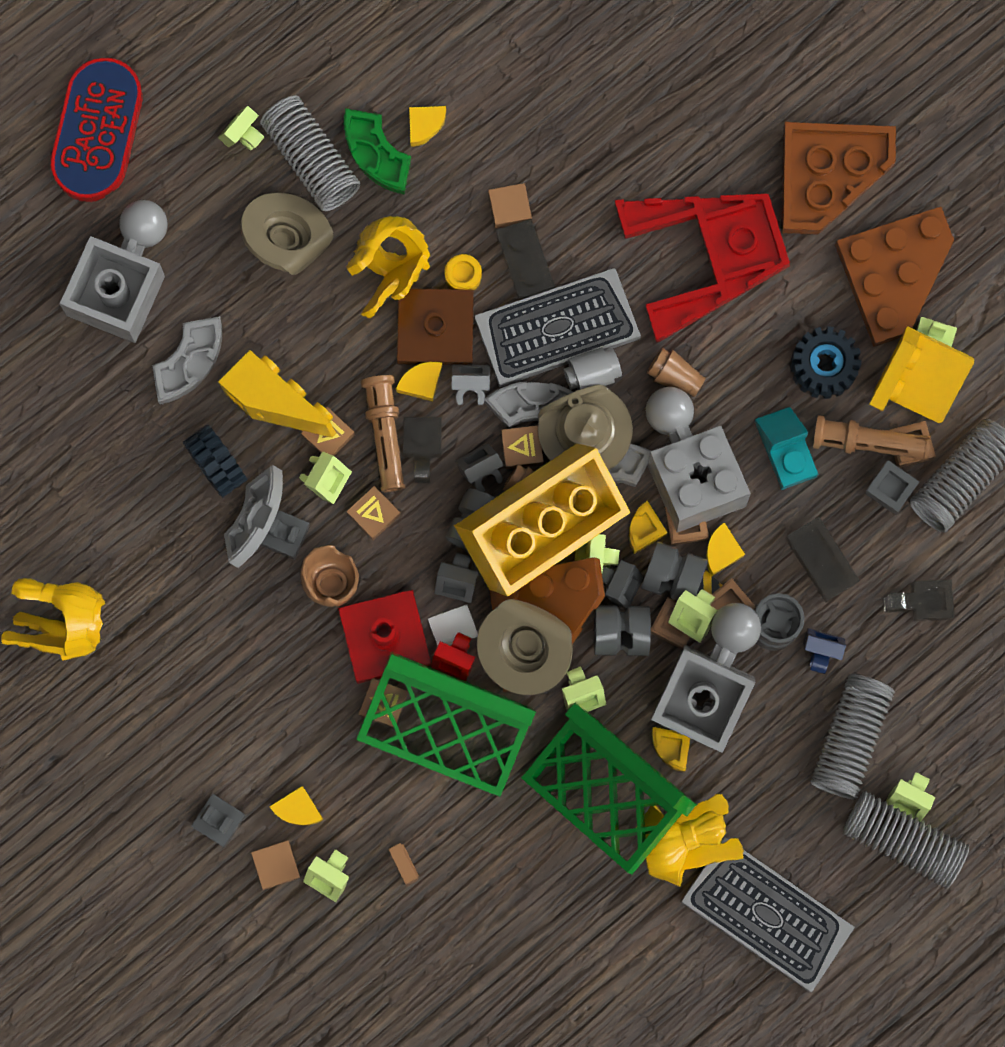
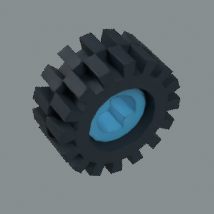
M827 326L826 330H821V327L814 328L812 333L808 331L803 335L792 353L790 371L794 372L793 380L795 384L800 383L802 385L800 390L804 393L807 390L812 392L811 397L818 398L819 395H823L824 399H831L832 395L835 394L838 397L851 387L859 373L862 361L859 360L860 349L859 347H854L856 341L852 336L847 339L844 336L846 332L841 329L837 333L833 331L834 327ZM820 354L831 355L830 357L834 358L831 364L834 369L832 371H822L819 369L820 359L817 356Z
M208 424L183 441L184 446L198 467L222 498L247 481L236 460Z

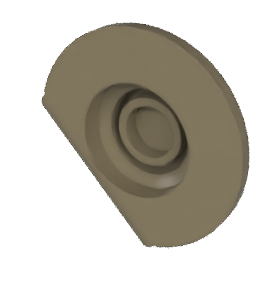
M270 193L254 199L246 207L241 218V235L250 252L266 265L292 275L300 273L313 263L330 245L333 239V230L325 215L309 201L292 194Z
M598 384L568 394L546 405L538 414V438L541 448L549 461L577 443L596 447L609 471L620 463L630 447L633 427L629 411L623 401L604 385Z
M508 599L492 610L484 619L477 637L478 656L485 672L500 687L522 695L543 693L557 685L570 667L573 654L571 630L560 619L537 606L516 599Z

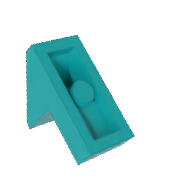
M791 407L755 419V424L781 490L818 476V471L805 441L808 435L807 429Z

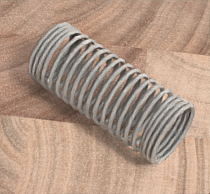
M296 95L288 96L272 105L263 114L260 124L267 134L270 135V139L274 140V144L277 145L278 150H281V154L285 156V160L292 166L293 171H296V176H299L300 181L307 187V191L311 192V197H314L321 210H333L353 197L360 187V181H358L355 175H352L351 170H348L349 166L345 165V160H341V155L337 154L338 152L334 149V144H330V139H326V134L319 128V123H315V118H311L312 115L308 112V108L304 107L302 99ZM287 110H289V111H288L287 113H285L283 116H281L280 118H278V117H279L280 115H282L284 112H286Z
M982 419L976 426V430H972L967 439L963 440V444H960L958 449L954 450V454H951L949 459L945 460V464L941 465V469H937L932 478H929L927 483L923 485V488L918 490L919 493H916L910 499V505L914 512L933 529L946 533L955 524L954 520H958L959 515L964 514L963 510H967L968 505H972V500L977 499L976 495H981V491L986 489L985 486H989L990 481L994 480V476H997L999 471L1003 470V466H1005V445L990 432L995 434L1005 444V428L995 421ZM976 438L979 439L984 445L980 444L976 440ZM972 444H975L979 448V450L973 447ZM964 454H967L971 460L966 458ZM959 458L962 459L967 465L963 464L959 460ZM955 463L958 464L963 469V471L957 468ZM951 469H954L958 475L953 473ZM947 474L951 475L954 480L950 479ZM942 478L945 479V480H947V482H948L951 486H949L948 484L944 483V481L942 480ZM937 483L941 484L949 493L940 488ZM934 489L938 490L942 496L937 494ZM965 490L970 492L973 495V497L969 496V494ZM929 493L932 494V495H934L935 498H936L939 502H937L936 500H934V499L929 495ZM962 496L966 497L969 502L965 501ZM954 498L963 503L965 507L961 506ZM951 504L957 507L960 510V512L957 511ZM948 510H950L951 512H953V513L955 514V516L951 515Z
M850 674L844 686L846 690L842 692L843 697L839 699L841 703L837 705L839 709L835 711L837 716L832 718L834 722L830 724L832 729L828 730L830 735L825 737L827 742L823 744L825 748L821 750L822 755L819 756L821 761L816 763L818 767L814 769L815 772L812 773L813 776L810 782L826 792L854 800L858 798L857 795L860 791V788L856 785L863 784L858 778H864L865 776L861 772L868 771L862 765L867 766L870 764L866 760L872 758L869 753L874 752V749L870 746L877 745L874 740L879 737L875 733L881 732L878 727L883 726L881 721L886 719L883 714L888 713L885 708L890 707L888 702L893 700L895 691L890 686L875 679ZM849 693L855 697H849L846 694ZM844 700H849L854 704L846 703ZM841 706H845L851 710H845ZM839 713H844L850 717L842 716ZM837 719H841L847 723H841ZM835 726H840L846 730L838 729ZM832 732H837L845 737L837 736ZM831 739H836L842 743L834 742ZM828 745H833L839 748L840 750L832 749ZM826 752H832L837 756L829 755ZM823 758H828L836 763L828 762ZM822 765H827L835 770L825 768Z
M864 791L848 817L843 829V835L857 840L871 811L877 804L874 814L860 837L859 843L862 844L865 841L878 813L883 807L882 813L873 827L865 846L869 847L875 838L872 845L873 851L878 847L883 838L878 848V854L882 853L897 822L902 817L900 825L884 852V856H889L892 851L890 859L894 860L898 855L897 864L901 863L905 857L903 867L907 866L911 860L909 870L914 869L916 866V874L922 870L921 875L924 877L929 872L928 880L933 879L935 876L934 883L941 885V887L944 886L945 889L949 888L964 865L969 852V844L962 843V840L956 842L955 837L950 838L949 834L944 835L943 831L938 832L937 827L931 829L930 824L925 825L924 821L919 822L918 817L913 819L912 814L906 816V811L900 812L899 808L894 809L893 804L887 805V801L881 803V798L875 799L874 794L871 795V793ZM889 811V814H888V817H887L886 821L884 822V824H883V826L881 827L879 833L877 834V832H878V830H879V828H880V825H881V823H882V821H883V818L885 817V815H886L887 812ZM896 813L893 823L891 824L887 833L884 836V833L889 825L890 820ZM907 820H908V823H907V826H906L905 830L903 831V833H902V835L900 836L898 842L896 843V841H897V839H898V837H899V835H900V833H901V830H902L904 824H905V823L907 822ZM914 824V828H913L912 832L910 833L909 837L907 838L906 842L904 843V841H905V839H906V837H907V834H908V832H909V829H910L911 826ZM921 826V829H920L919 834L917 835L916 839H915L914 842L912 843L913 838H914V836H915V834H916V831H917V830L919 829V827ZM927 830L926 836L924 837V839L922 840L921 844L919 845V842H920V840H921V838H922V835H923L924 832ZM933 833L932 840L929 842L928 846L925 849L928 839ZM940 836L938 843L936 844L935 848H934L933 851L931 852V850H932V848H933V846H934V843H935L936 839ZM946 839V843H945L944 847L942 848V850H941L940 853L938 854L942 843H943L944 840ZM952 843L951 849L945 856L948 846Z

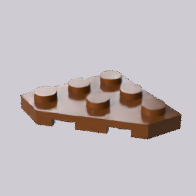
M785 122L783 127L782 233L820 234L885 175L896 162V126Z
M941 206L837 240L835 243L873 347L901 338L906 327L913 328L954 242Z
M592 557L553 565L508 597L490 590L492 610L508 599H516L537 606L551 613L570 628L573 644L583 630L581 626L592 610L597 609L605 597L600 559Z

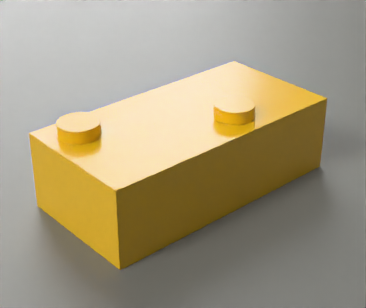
M576 443L454 525L489 590L508 597L631 512L597 448Z

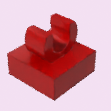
M458 632L451 646L440 641L434 653L431 668L467 681L475 660V656L467 653L472 638Z

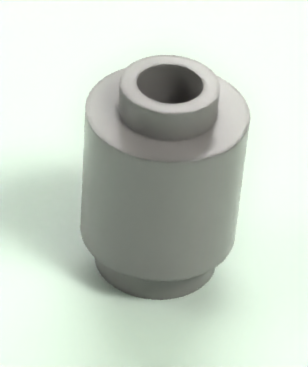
M601 347L568 359L569 367L563 369L570 390L575 388L581 390L598 384L607 386L615 383L614 379L622 376L621 367L613 348L604 350Z

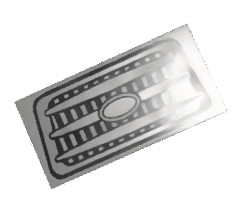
M615 268L474 316L499 388L567 365L568 359L601 347L604 350L616 348L639 340L641 337Z
M725 837L721 843H725L729 839ZM746 851L743 853V859L727 860L719 863L714 862L706 865L681 901L689 909L810 993L814 990L855 928Z

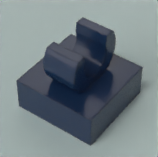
M807 628L803 644L804 650L813 652L809 665L811 666L810 670L825 674L830 657L839 660L843 659L846 648L845 639Z

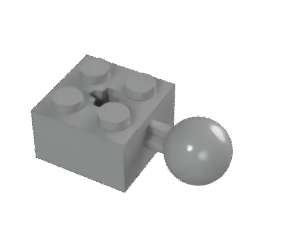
M149 200L134 201L121 213L119 227L124 237L121 248L90 236L60 302V306L66 316L133 343H136L165 278L160 263L142 257L145 248L157 245L164 238L168 227L167 217L163 209ZM116 286H119L118 292L111 295L107 294V289L114 290Z
M664 387L655 391L648 399L646 418L654 430L668 435L672 444L651 451L648 468L664 506L669 512L676 532H681L697 526L699 523L713 520L746 507L751 493L722 426L693 436L689 428L694 416V405L691 398L679 388ZM692 476H702L706 479L705 483L701 484L699 479L692 480Z
M741 603L727 604L714 615L711 623V632L716 644L710 656L684 645L651 718L652 721L723 753L756 683L754 676L731 666L737 653L744 652L753 647L761 633V622L757 613L751 607ZM708 690L710 691V698L714 701L712 703L705 702L703 707L698 706L697 697L694 693Z

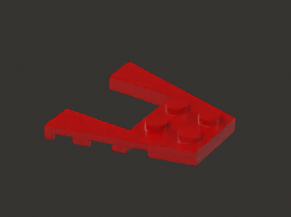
M769 194L721 195L720 198H699V196L675 200L647 198L644 201L624 202V199L615 200L616 210L625 239L697 219L715 277V285L646 304L647 314L656 343L668 338L790 266Z

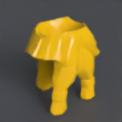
M398 216L383 217L373 221L359 234L360 239L357 241V248L354 251L355 255L348 262L346 269L352 276L363 271L365 267L371 269L376 274L384 276L373 297L360 315L367 318L375 316L379 307L384 304L386 298L391 294V298L394 300L403 299L408 294L413 283L418 280L421 270H428L430 267L428 263L430 253L428 245L424 240L425 235L407 218ZM387 237L397 238L406 247L407 255L399 256L392 252H386L381 247V243Z
M31 578L18 579L14 582L11 594L20 599L52 603L62 611L65 622L18 612L13 617L14 625L29 626L30 629L41 631L43 634L30 635L6 631L1 635L2 644L18 645L19 647L26 648L32 647L41 652L60 654L62 661L86 656L96 650L97 644L100 643V629L103 625L100 617L101 606L105 604L100 593L92 587L79 582L56 585L44 584Z
M715 794L709 800L698 803L688 816L681 814L646 857L649 875L680 887L685 870L703 867L714 862L719 863L727 860L743 859L744 850L738 838H731L725 843H721L722 838L726 834L723 815L729 813V804L723 797V794ZM650 806L646 812L645 827L656 826L665 816L657 806Z

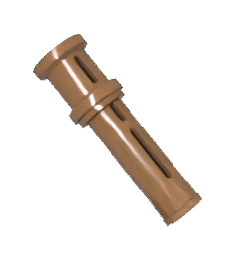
M379 375L361 380V387L366 389L368 411L365 412V416L368 422L373 424L381 492H395L406 488L403 480L395 419L398 418L400 413L399 408L394 405L392 385L395 383V378L392 375Z
M818 415L813 449L826 446L844 449L845 453L851 454V452L855 453V450H866L928 460L931 436L861 427L859 423H856V420L843 423L825 420L824 416Z

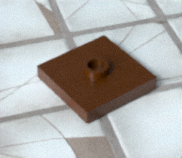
M410 289L408 294L398 302L397 364L419 365L426 362H440L442 365H472L474 290Z

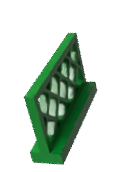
M390 652L356 740L501 797L536 711L531 707ZM389 678L404 683L411 698L389 707L384 695ZM411 686L424 691V693L415 696ZM430 695L441 698L447 713L425 721L417 701ZM382 699L386 709L376 713ZM447 701L457 704L461 707H458L454 710H450ZM413 703L422 723L400 732L392 712ZM467 709L477 712L483 727L461 735L453 715ZM386 714L389 715L396 735L384 740L367 735L374 719ZM483 715L497 721L487 725ZM449 717L458 738L436 747L428 726ZM501 724L517 728L518 731L513 743L497 750L489 730ZM424 728L432 749L418 755L409 752L403 737ZM485 732L494 752L472 761L464 740ZM399 739L402 748L389 743ZM460 743L468 763L455 769L445 766L439 751ZM509 751L506 761L503 764L500 755ZM435 753L439 763L425 757ZM496 757L502 770L496 786L480 780L475 765ZM471 768L474 777L462 773V771Z
M574 703L565 714L569 720L521 779L627 873L633 875L681 814L688 816L697 804L594 716ZM575 732L582 739V754L565 757L564 744ZM590 746L597 752L590 753ZM605 758L608 761L609 777L591 780L590 760ZM582 762L583 781L566 783L565 764ZM557 765V784L542 786L536 780L545 767ZM617 769L624 775L617 776ZM633 782L635 784L636 801L618 803L617 784ZM609 785L610 804L592 807L591 787ZM583 788L584 808L568 809L566 807V791ZM558 792V799L551 793ZM644 793H646L651 799L644 800ZM660 805L667 811L666 815L656 826L645 827L644 807ZM636 808L637 828L619 830L618 810ZM610 812L611 831L603 833L594 832L592 814ZM584 815V822L577 816ZM637 835L638 849L627 861L620 855L619 838ZM605 839H611V846L605 841Z

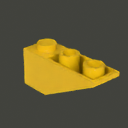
M249 350L218 381L226 396L252 419L332 438L336 434L330 422L333 416L318 402L312 406L304 398L307 394L303 388L291 378L287 382L278 375L280 369L266 355L260 359Z

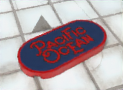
M97 58L86 62L75 71L68 84L51 156V170L54 179L68 196L79 201L93 202L105 198V195L110 194L112 191L114 192L120 187L126 175L142 106L143 93L136 73L127 64L117 59Z

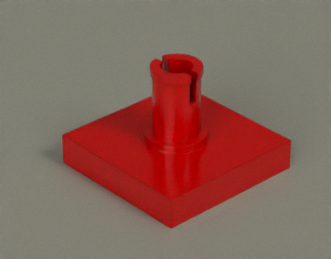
M413 590L338 608L357 684L371 681L372 678H381L390 652L423 665L431 666Z

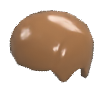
M326 545L314 548L304 558L300 579L304 592L313 602L327 607H338L347 603L356 593L359 573L351 556L339 552L333 545Z

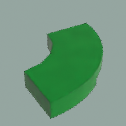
M345 108L344 130L346 142L357 166L377 185L392 192L405 195L411 156L397 151L387 141L382 130V115Z

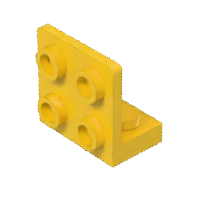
M907 326L874 388L869 405L883 411L888 400H891L928 419L942 423L974 364V358Z

